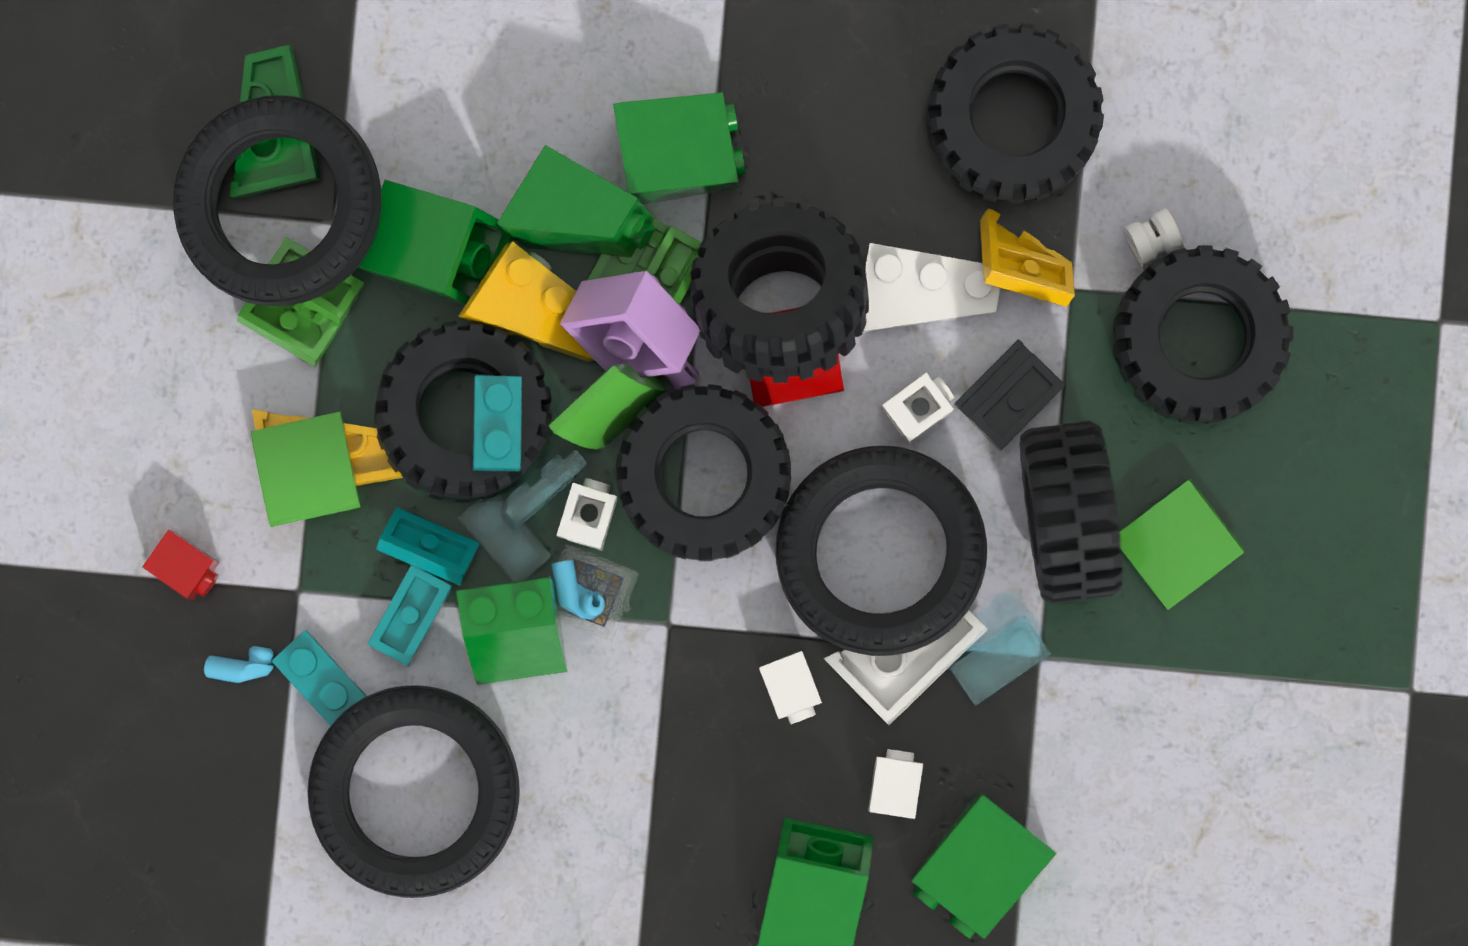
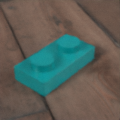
M475 375L473 470L520 471L522 377Z
M396 507L379 538L376 550L460 586L477 554L480 543Z
M411 565L367 645L409 667L453 586Z
M304 630L272 660V663L330 726L349 707L367 697L307 630Z

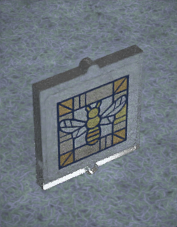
M565 543L558 562L574 560L578 584L593 592L597 591L604 598L605 607L603 612L596 618L581 619L562 608L558 603L560 622L613 642L624 612H628L631 609V605L628 602L640 572ZM549 574L547 578L554 581L553 574Z

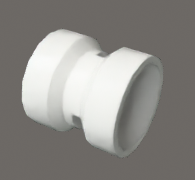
M1167 208L1153 213L1151 219L1146 222L1135 221L1123 227L1128 245L1141 268L1152 264L1158 255L1163 253L1170 254L1172 251L1184 248L1179 229Z

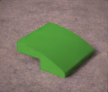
M655 219L651 224L654 226L653 234L643 249L639 250L637 248L631 258L605 254L599 255L586 280L647 271L658 279L661 287L680 305L692 282L690 275L693 260L699 257L697 249L702 242L672 225L667 226Z
M286 237L268 264L290 262L306 255L310 250ZM350 275L328 293L295 305L264 306L246 302L238 313L237 321L315 367L350 312L364 286V282Z
M630 364L613 365L560 414L549 427L555 434L576 445L600 450L636 419L635 416L644 406L647 408L656 400V397L662 395L666 389L655 376L640 377Z
M341 412L251 431L256 465L270 527L361 507Z
M1188 479L1120 531L1121 550L1167 610L1175 606L1246 551L1191 479Z

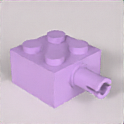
M647 271L581 282L560 324L606 372L613 365L630 364L640 377L664 375L676 391L680 390L682 386L695 384L696 380L694 378L699 376V372L694 366L690 365L687 358L701 330L689 317L686 309L677 304L661 287L657 278Z

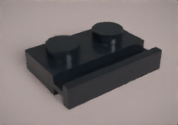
M1018 339L954 403V406L1001 451L1065 387V384Z

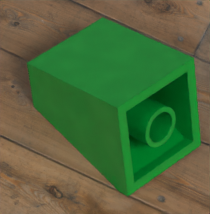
M723 92L613 104L628 193L637 197L643 205L737 189V176L746 175L742 149H733L730 132L738 130L734 103L725 105Z
M545 145L497 224L517 244L524 248L598 255L605 254L631 258L637 248L639 250L643 249L650 240L654 231V226L651 224L655 218L637 197Z
M384 180L381 188L382 206L378 229L368 253L358 268L376 277L465 307L504 246L512 242L513 239L497 224V218L476 206Z
M544 578L456 591L463 640L477 685L568 672L555 583L552 579Z
M977 793L910 878L917 885L912 894L932 910H935L941 904L950 911L953 917L949 923L969 939L972 938L975 932L985 939L1056 855V852L984 795Z
M784 817L757 946H853L869 878L874 836Z

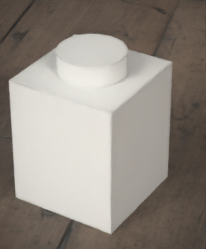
M802 651L759 667L778 719L787 716L791 725L816 715L813 706L822 702Z
M887 749L886 758L876 756L868 806L869 812L915 819L923 764L913 762L914 753Z

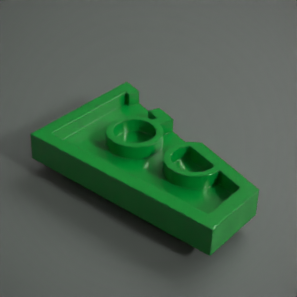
M286 45L245 55L240 103L253 98L273 95L303 98L293 47ZM292 138L269 139L251 146L236 158L234 182H231L229 198L236 200L321 180L314 147L307 142Z

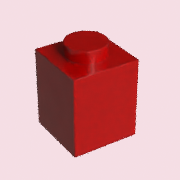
M169 529L142 566L146 571L190 600H194L197 594L204 597L219 577V574L214 572L219 565L217 560L177 532Z

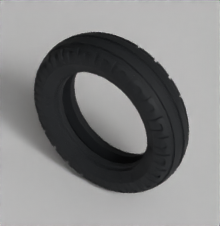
M284 95L263 96L241 102L226 109L208 122L187 148L178 168L173 192V211L176 229L181 244L193 265L210 283L221 291L242 301L264 306H288L304 303L328 293L345 281L363 261L374 241L382 206L381 183L377 166L369 148L359 133L344 118L331 109L308 99ZM275 138H292L307 142L324 156L336 180L338 200L333 223L323 240L309 253L296 260L281 264L253 262L241 255L231 245L222 229L218 214V195L224 175L241 153L262 141Z
M896 446L861 447L841 453L827 460L814 469L793 492L786 504L778 526L775 548L776 566L779 580L788 602L804 624L818 636L839 648L858 654L872 656L898 655L920 649L938 640L948 633L970 609L980 590L987 563L986 531L981 513L971 493L961 480L944 465L927 455L907 448ZM877 488L900 490L924 502L940 521L946 538L945 563L936 584L915 604L891 613L864 612L843 603L827 588L821 578L817 564L818 538L831 512L847 498L859 492Z
M410 685L385 689L373 693L349 707L333 722L321 739L314 754L308 778V806L315 833L328 856L345 874L361 885L386 895L403 898H423L440 895L463 886L481 874L496 859L505 846L514 827L519 806L520 786L517 765L512 750L501 730L483 710L469 700L450 691L429 686ZM404 726L429 727L452 738L470 758L478 781L477 807L466 831L455 843L443 851L422 857L397 855L376 845L358 825L350 803L351 775L362 752L382 734Z

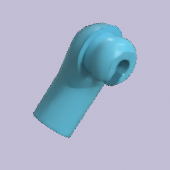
M574 560L551 564L557 600L562 608L581 619H593L603 612L605 607L603 596L597 591L593 592L578 584Z
M252 646L249 649L248 661L210 655L205 662L204 673L207 678L234 683L268 676L274 665H271L274 653L269 648Z

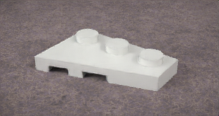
M874 243L869 244L865 266L869 312L866 314L867 324L863 332L996 313L1001 288L984 283L983 263Z
M968 610L964 617L948 633L920 649L890 656L864 655L844 650L842 652L838 651L824 658V660L890 725L987 631V628Z

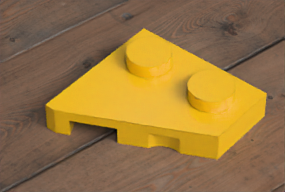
M987 209L980 219L984 283L1067 307L1075 296L1072 262L1056 251L1044 247L1038 239L1026 231H1023L1021 236L1017 237L997 223L1001 216L999 213L992 209Z

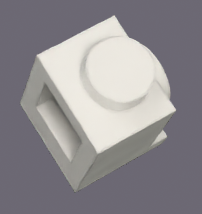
M926 372L884 403L881 410L907 445H909L954 410L949 402L955 397L939 376L932 380ZM917 399L925 400L929 405L928 413L922 416L916 415L911 407L913 401Z
M585 478L583 486L572 483L556 536L602 551L618 500L617 496L609 494L611 485ZM586 505H594L598 509V516L592 522H586L581 517V510Z

